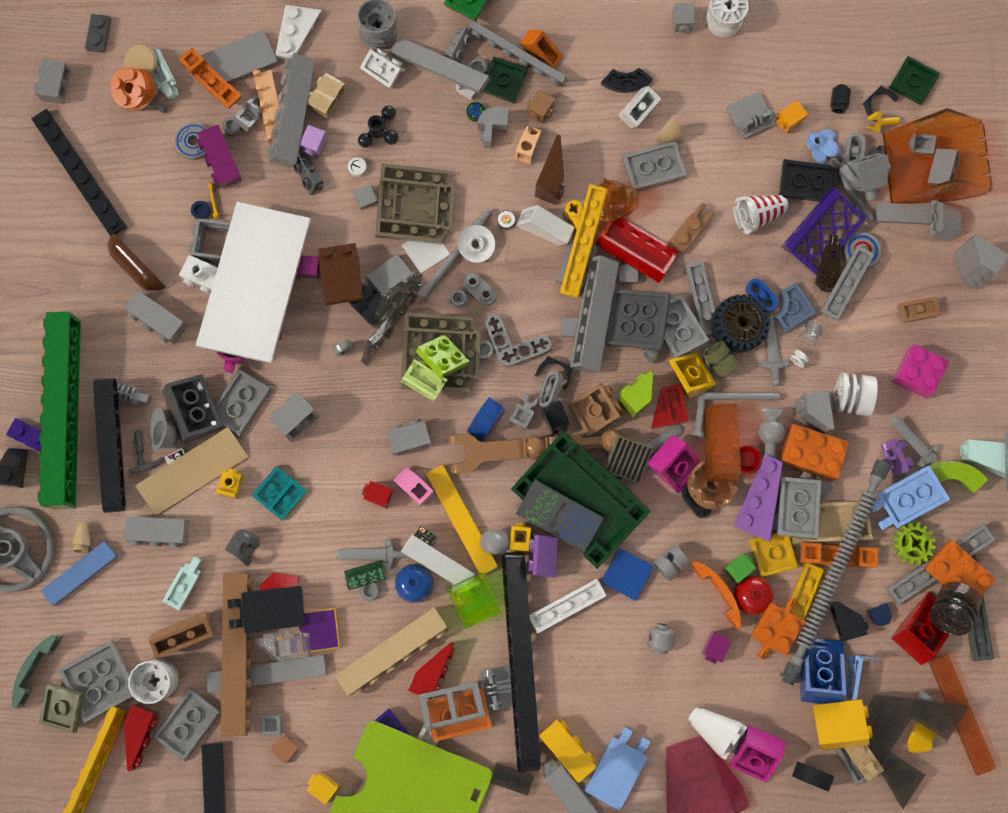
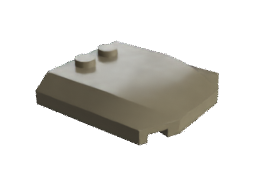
M382 163L375 237L441 244L451 229L453 220L455 189L448 177L447 170Z
M405 312L401 380L414 359L416 361L419 359L424 361L416 353L417 348L445 335L469 360V363L466 367L444 377L447 381L441 392L468 393L479 375L481 336L476 329L473 318L468 316ZM401 382V389L413 390Z

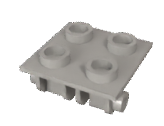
M759 92L726 107L743 139L776 124L773 118L775 116L774 110L768 109Z
M509 665L479 671L488 711L512 706Z

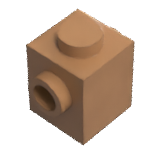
M538 90L535 97H531L526 104L529 118L542 124L545 119L549 120L554 112L555 98Z

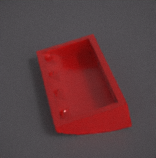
M616 213L599 235L595 244L658 283L661 282L679 254V251Z

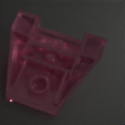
M701 735L666 747L667 813H740L750 807L743 786L722 758L718 756Z

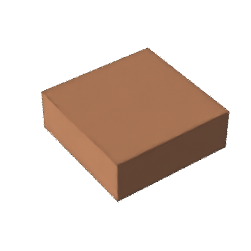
M283 735L270 751L286 764L299 747L286 735Z

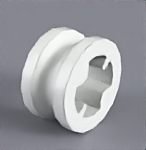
M796 350L794 352L795 355L790 356V360L796 366L804 368V363H808L809 358L803 352Z

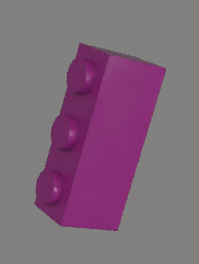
M219 125L197 132L199 139H196L200 150H205L207 156H204L207 167L211 166L214 171L211 174L214 183H219L220 187L223 188L241 181L240 173Z

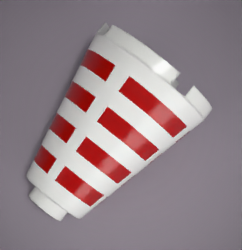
M782 195L742 196L734 201V203L737 202V206L733 207V212L739 229L743 228L745 230L743 231L744 234H750L785 214L789 205L787 199Z

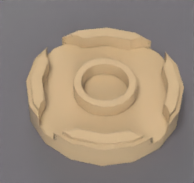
M144 45L133 46L125 55L124 67L145 70L153 78L154 71L158 65L155 52Z

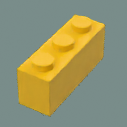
M555 719L539 733V736L579 783L596 768L594 764L596 759L589 751L585 753L581 749L582 742L576 735L573 738L567 732L570 728L563 720L559 722Z

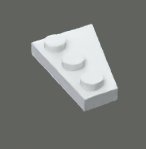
M285 5L275 55L277 59L286 60L293 53L299 54L307 36L312 32L315 22L322 15L321 10Z

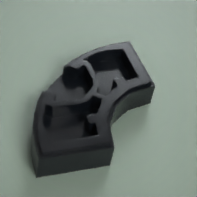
M637 68L629 73H622L612 69L601 81V85L615 92L631 93L648 86L653 78L641 68Z

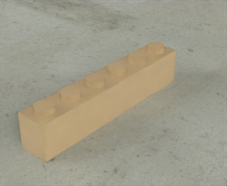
M434 607L334 676L347 696L350 694L356 696L364 690L362 686L369 682L372 685L380 679L379 675L382 672L386 671L388 674L397 667L396 663L401 659L403 662L414 656L412 654L414 650L419 648L421 651L430 645L428 642L433 637L439 639L446 634L445 629L448 626Z

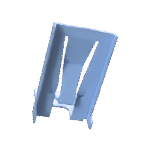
M847 655L846 659H849L850 663L846 681L847 696L845 698L857 700L863 658L879 659ZM853 678H855V683L852 688Z

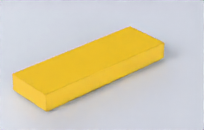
M804 563L791 597L797 601L792 612L804 621L825 570L811 563Z

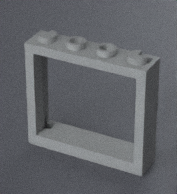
M551 758L543 765L542 773L544 779L569 813H598L558 758L556 760Z

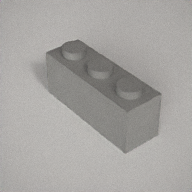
M139 290L136 291L124 307L129 312L127 314L128 317L135 322L138 319L144 323L142 326L151 333L153 330L159 333L157 337L165 343L170 341L175 344L187 328V325L182 320Z
M126 516L124 540L130 541V545L141 546L142 542H149V546L161 547V543H169V547L181 548V544H187L189 521L183 519Z

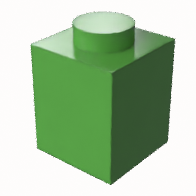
M741 553L727 564L723 570L737 584L754 571L756 567L753 565L755 563L748 554Z

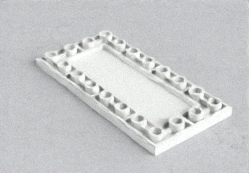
M236 203L196 342L197 347L272 364L310 227V218L245 203Z

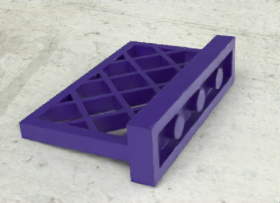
M832 188L827 192L781 246L815 275H817L818 268L815 269L811 265V257L820 256L822 258L824 252L823 243L830 242V240H823L822 229H832V235L836 236V228H845L846 236L843 239H838V241H841L838 244L841 249L867 219L836 188ZM838 199L844 204V212L835 213L834 204ZM844 214L845 225L835 226V215ZM848 214H856L860 220L855 225H849ZM831 215L832 226L822 227V218ZM812 230H819L820 241H810L809 233ZM820 243V254L811 255L810 244ZM800 244H807V255L800 256L795 249ZM834 251L830 253L831 258L835 256Z

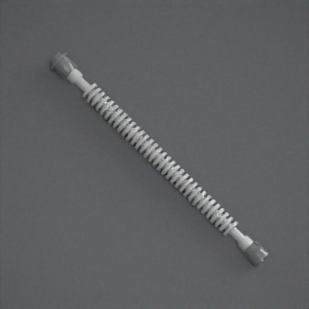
M876 459L870 473L871 478L868 490L861 493L863 495L859 498L861 501L857 502L858 505L855 507L857 510L853 512L856 515L851 516L854 520L850 519L849 522L851 524L847 525L850 529L846 528L845 530L848 534H843L846 539L842 538L841 541L844 543L840 542L839 544L842 548H837L840 553L836 552L835 555L838 557H833V560L836 562H831L834 567L829 566V569L832 571L828 570L827 574L830 576H825L828 581L823 580V583L826 585L822 584L821 588L824 590L819 589L822 595L817 594V597L820 599L815 598V602L818 604L813 603L812 605L816 609L811 608V611L814 613L809 612L808 615L812 618L807 617L806 620L810 622H805L804 624L808 627L803 626L802 628L806 632L801 631L800 634L804 636L798 637V639L802 640L801 642H796L799 644V648L796 654L792 656L791 661L787 663L784 672L780 673L783 676L782 681L792 686L794 683L799 684L798 679L803 669L801 666L804 662V654L807 649H812L808 645L814 644L811 639L816 640L813 634L817 636L818 633L815 630H820L817 625L822 626L819 620L824 621V618L821 616L826 617V614L823 611L828 612L825 606L830 607V604L827 602L832 603L833 601L829 597L834 598L835 595L831 593L836 594V590L833 588L838 589L839 587L835 583L840 584L841 581L837 579L843 578L839 574L844 575L845 572L842 569L846 570L847 567L844 565L849 564L845 560L850 561L851 558L848 555H853L850 551L854 552L855 548L852 546H857L855 542H858L859 539L856 537L860 538L861 536L858 532H863L861 528H864L865 525L862 523H867L865 519L869 518L867 514H870V510L873 509V506H871L875 504L873 500H877V497L874 496L876 489L881 485L883 479L885 480L891 468V465L887 462Z

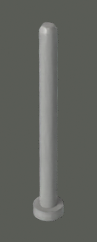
M704 358L703 363L710 373L711 364ZM703 393L699 395L695 430L691 431V437L704 438L705 432H702L706 400H703Z

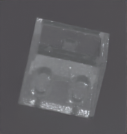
M301 630L262 634L263 638L255 639L256 644L275 661L311 657L309 633H301Z

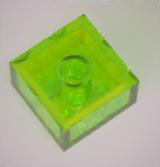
M482 572L446 588L458 618L465 629L501 612L488 580Z

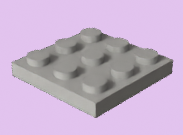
M114 640L58 669L66 688L85 693L80 715L84 723L107 712L111 706L116 707L133 697L128 688L130 672Z

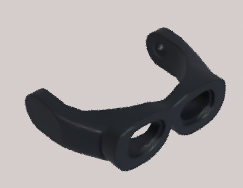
M881 85L862 105L867 115L870 116L873 114L871 101L874 96L884 94L895 102L899 99L898 96Z
M547 356L539 365L535 376L538 377L545 365L558 364L564 368L568 376L563 388L566 390L571 380L573 368Z

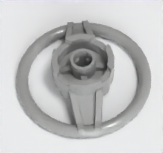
M15 506L1 508L0 517L18 514L26 516L38 524L46 541L45 558L41 567H39L28 554L30 546L25 536L17 530L4 529L0 525V567L12 569L27 579L18 584H0V592H17L31 587L45 575L51 565L54 555L52 532L45 520L30 509ZM5 544H6V545H9V550H8V552H5V553H4V551H5V547H4Z

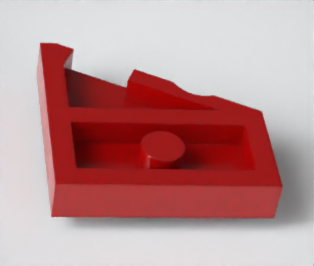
M681 384L662 387L651 429L688 422Z

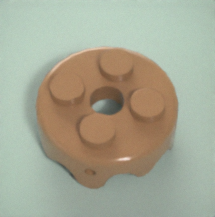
M701 461L688 476L687 485L691 497L697 504L706 509L716 510L725 507L733 500L737 492V486L733 483L735 472L731 467L721 466L718 461L708 463ZM707 483H711L714 490H710L707 487Z

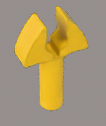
M877 111L867 118L868 120H876L877 123L872 126L866 125V127L880 133L882 126L899 125L901 120L899 117L882 118V112Z

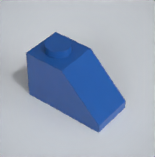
M489 397L476 414L467 432L483 442L504 414L505 408Z

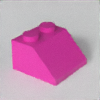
M671 435L647 464L660 479L679 494L687 485L689 474L701 461L687 443Z
M748 725L747 730L739 740L730 762V767L767 783L783 760L786 741Z

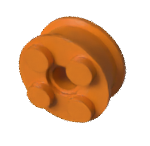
M123 67L114 74L110 81L112 97L123 108L142 110L148 107L154 98L155 84L151 75L145 70Z

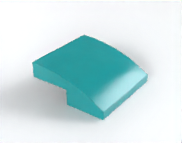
M276 465L251 496L282 521L307 490Z

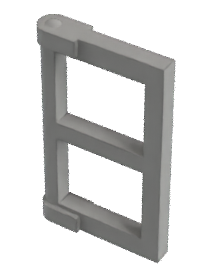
M477 681L418 695L426 731L485 717ZM472 688L477 713L457 718L452 692ZM446 694L451 719L431 724L426 698Z

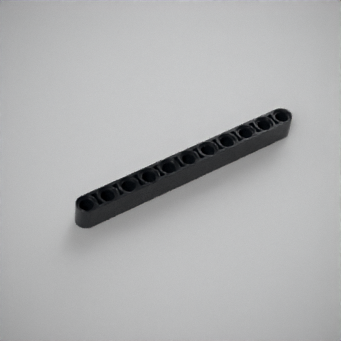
M522 551L506 552L502 554V573L516 760L518 771L521 773L539 771L541 769L525 556Z

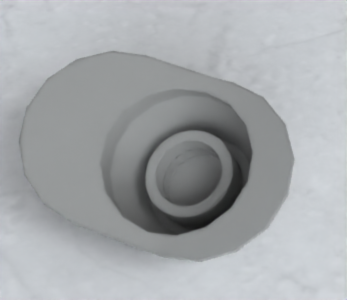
M156 408L150 420L152 449L157 451L159 448H174L177 446V428L166 420L162 408Z

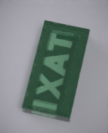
M382 560L344 571L348 590L387 579Z

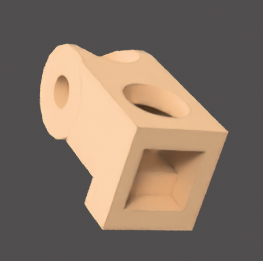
M527 125L517 146L515 160L531 164L542 130Z

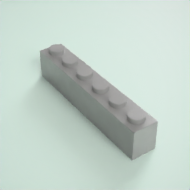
M293 53L289 58H286L284 63L286 72L281 79V86L283 88L278 96V103L280 104L274 116L276 126L272 129L271 137H273V142L268 149V155H270L269 162L291 168L297 162L315 62L314 59L297 53Z
M601 255L592 257L589 260L570 364L571 368L586 373L599 372L602 365L608 320L612 309L611 304L615 292V281L618 275L619 262Z

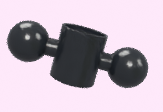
M386 105L381 110L382 116L374 115L369 118L368 133H362L358 137V144L361 147H370L373 142L372 137L380 138L384 136L385 142L389 145H394L398 142V133L394 130L387 131L385 127V121L392 120L396 115L394 107ZM376 124L381 125L379 129L372 128Z

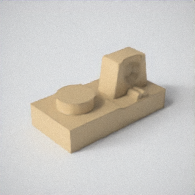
M867 745L844 748L867 781H870L884 771Z

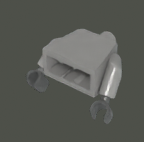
M879 145L877 148L873 146L869 150V156L848 161L846 165L844 164V156H838L837 160L834 158L831 161L833 168H841L840 172L855 190L865 192L866 200L877 199L876 189L887 185V179L891 171L888 155L882 154L885 150L882 145Z

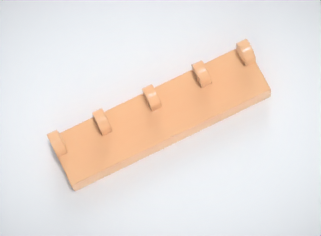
M254 70L253 76L267 140L270 145L273 142V137H271L272 129L276 126L274 116L276 110L279 109L278 95L272 70L264 72Z

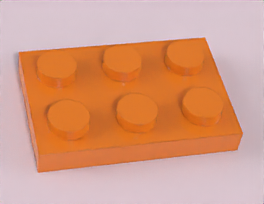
M951 539L945 543L923 568L969 609L996 581L989 572Z
M480 688L479 692L485 717L431 729L433 742L492 728L483 688ZM472 690L452 695L457 718L477 713ZM447 696L426 701L431 724L451 719Z

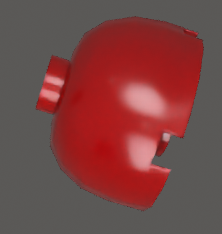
M747 576L734 587L733 595L738 609L745 614H762L768 608L770 602L772 603L773 590L770 584L761 577Z

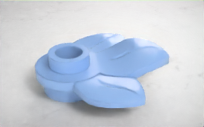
M824 129L820 133L814 132L807 137L806 146L812 150V157L819 164H824L826 157L840 155L839 146L834 142L837 137L834 131Z

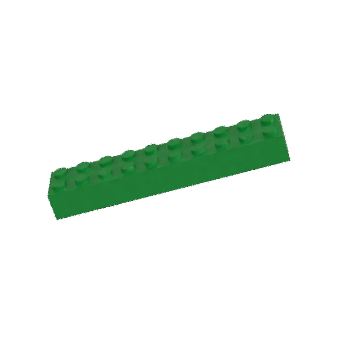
M46 312V318L43 319L45 337H43L42 344L45 349V355L42 357L44 375L41 377V384L43 386L41 405L43 406V413L40 415L42 433L39 435L42 449L39 453L41 471L38 473L40 491L38 492L37 499L40 506L46 508L76 509L81 320L70 312Z

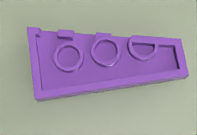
M764 454L734 526L771 542L784 462Z

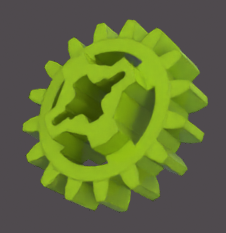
M907 523V528L902 525L900 527L901 531L894 532L897 538H892L891 540L896 542L892 549L898 550L895 556L901 555V562L908 560V565H913L915 561L916 565H920L921 560L927 562V556L932 557L934 555L931 550L936 549V546L932 545V542H935L936 539L930 537L933 534L932 531L926 532V525L920 528V523H915L914 526L912 523ZM911 531H916L920 533V535H915L914 532ZM915 540V541H916V544L914 545L915 547H912L911 544H913V541ZM912 552L917 557L910 556L907 553Z

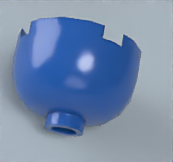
M409 564L397 573L395 589L404 601L420 603L426 600L433 591L434 579L426 567L419 564Z

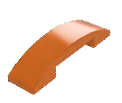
M193 48L189 49L178 59L194 78L226 108L230 109L242 98V95L215 72Z
M801 542L800 562L832 565V561L836 562L833 560V557H838L835 553H840L837 548L842 547ZM853 547L855 548L854 552L850 551L853 555H848L851 558L850 561L845 560L849 564L844 565L847 567L878 568V548Z
M697 561L691 562L690 566L700 580L708 577L729 607L724 612L725 616L734 629H739L741 627L740 612L728 586L707 566Z

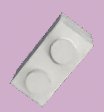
M649 86L643 87L618 114V117L629 128L637 127L661 98Z

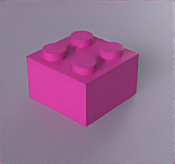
M913 344L907 349L892 382L927 399L934 395L949 361Z

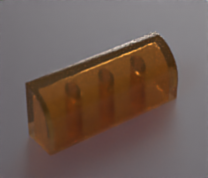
M715 404L707 407L704 413L707 482L738 483L741 476L737 404Z

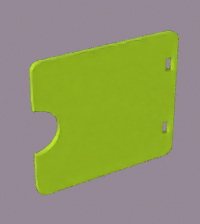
M370 721L366 724L353 755L354 758L363 764L366 770V783L361 791L352 796L336 795L329 813H478L492 779V772L488 767L380 722ZM474 789L481 790L476 802L471 800Z

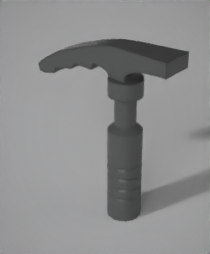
M142 430L134 431L136 453L138 454L137 464L139 466L128 469L130 474L147 471L165 460L164 457H160L154 463L145 465Z

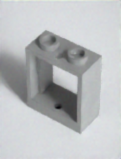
M198 218L197 224L193 226L194 241L190 243L189 248L191 255L202 261L219 263L220 255L201 253L205 230L228 232L230 223Z

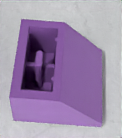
M534 535V539H530L529 552L533 553V559H529L528 572H532V577L556 578L557 537Z

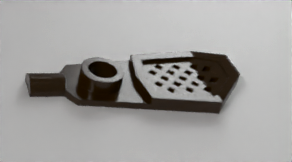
M831 235L830 243L824 248L814 282L823 292L831 293L840 275V247L837 245L838 236ZM831 251H834L835 256L833 258L830 257Z

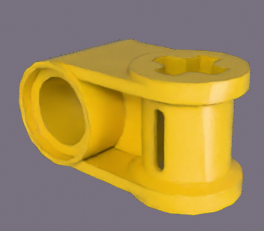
M572 200L567 203L564 216L570 225L575 227L574 232L576 233L583 206L579 201ZM570 208H571L572 210L576 209V210H577L576 213H575V212H571V213H570V212H569V211H570Z

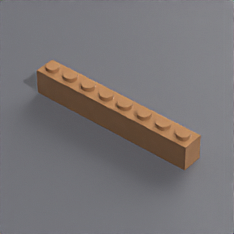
M247 573L223 574L220 737L248 736V732H251V719H248V711L252 709V700L248 699V690H252V679L248 678V670H252V658H249V650H252V638H249V633H245L244 627L230 629L229 620L240 619V608L229 609L227 600L242 599L241 593L253 590V578H250V575Z

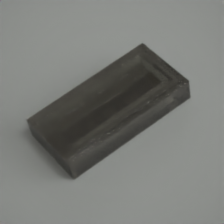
M496 763L490 783L528 796L534 775L526 772L520 773L517 769Z

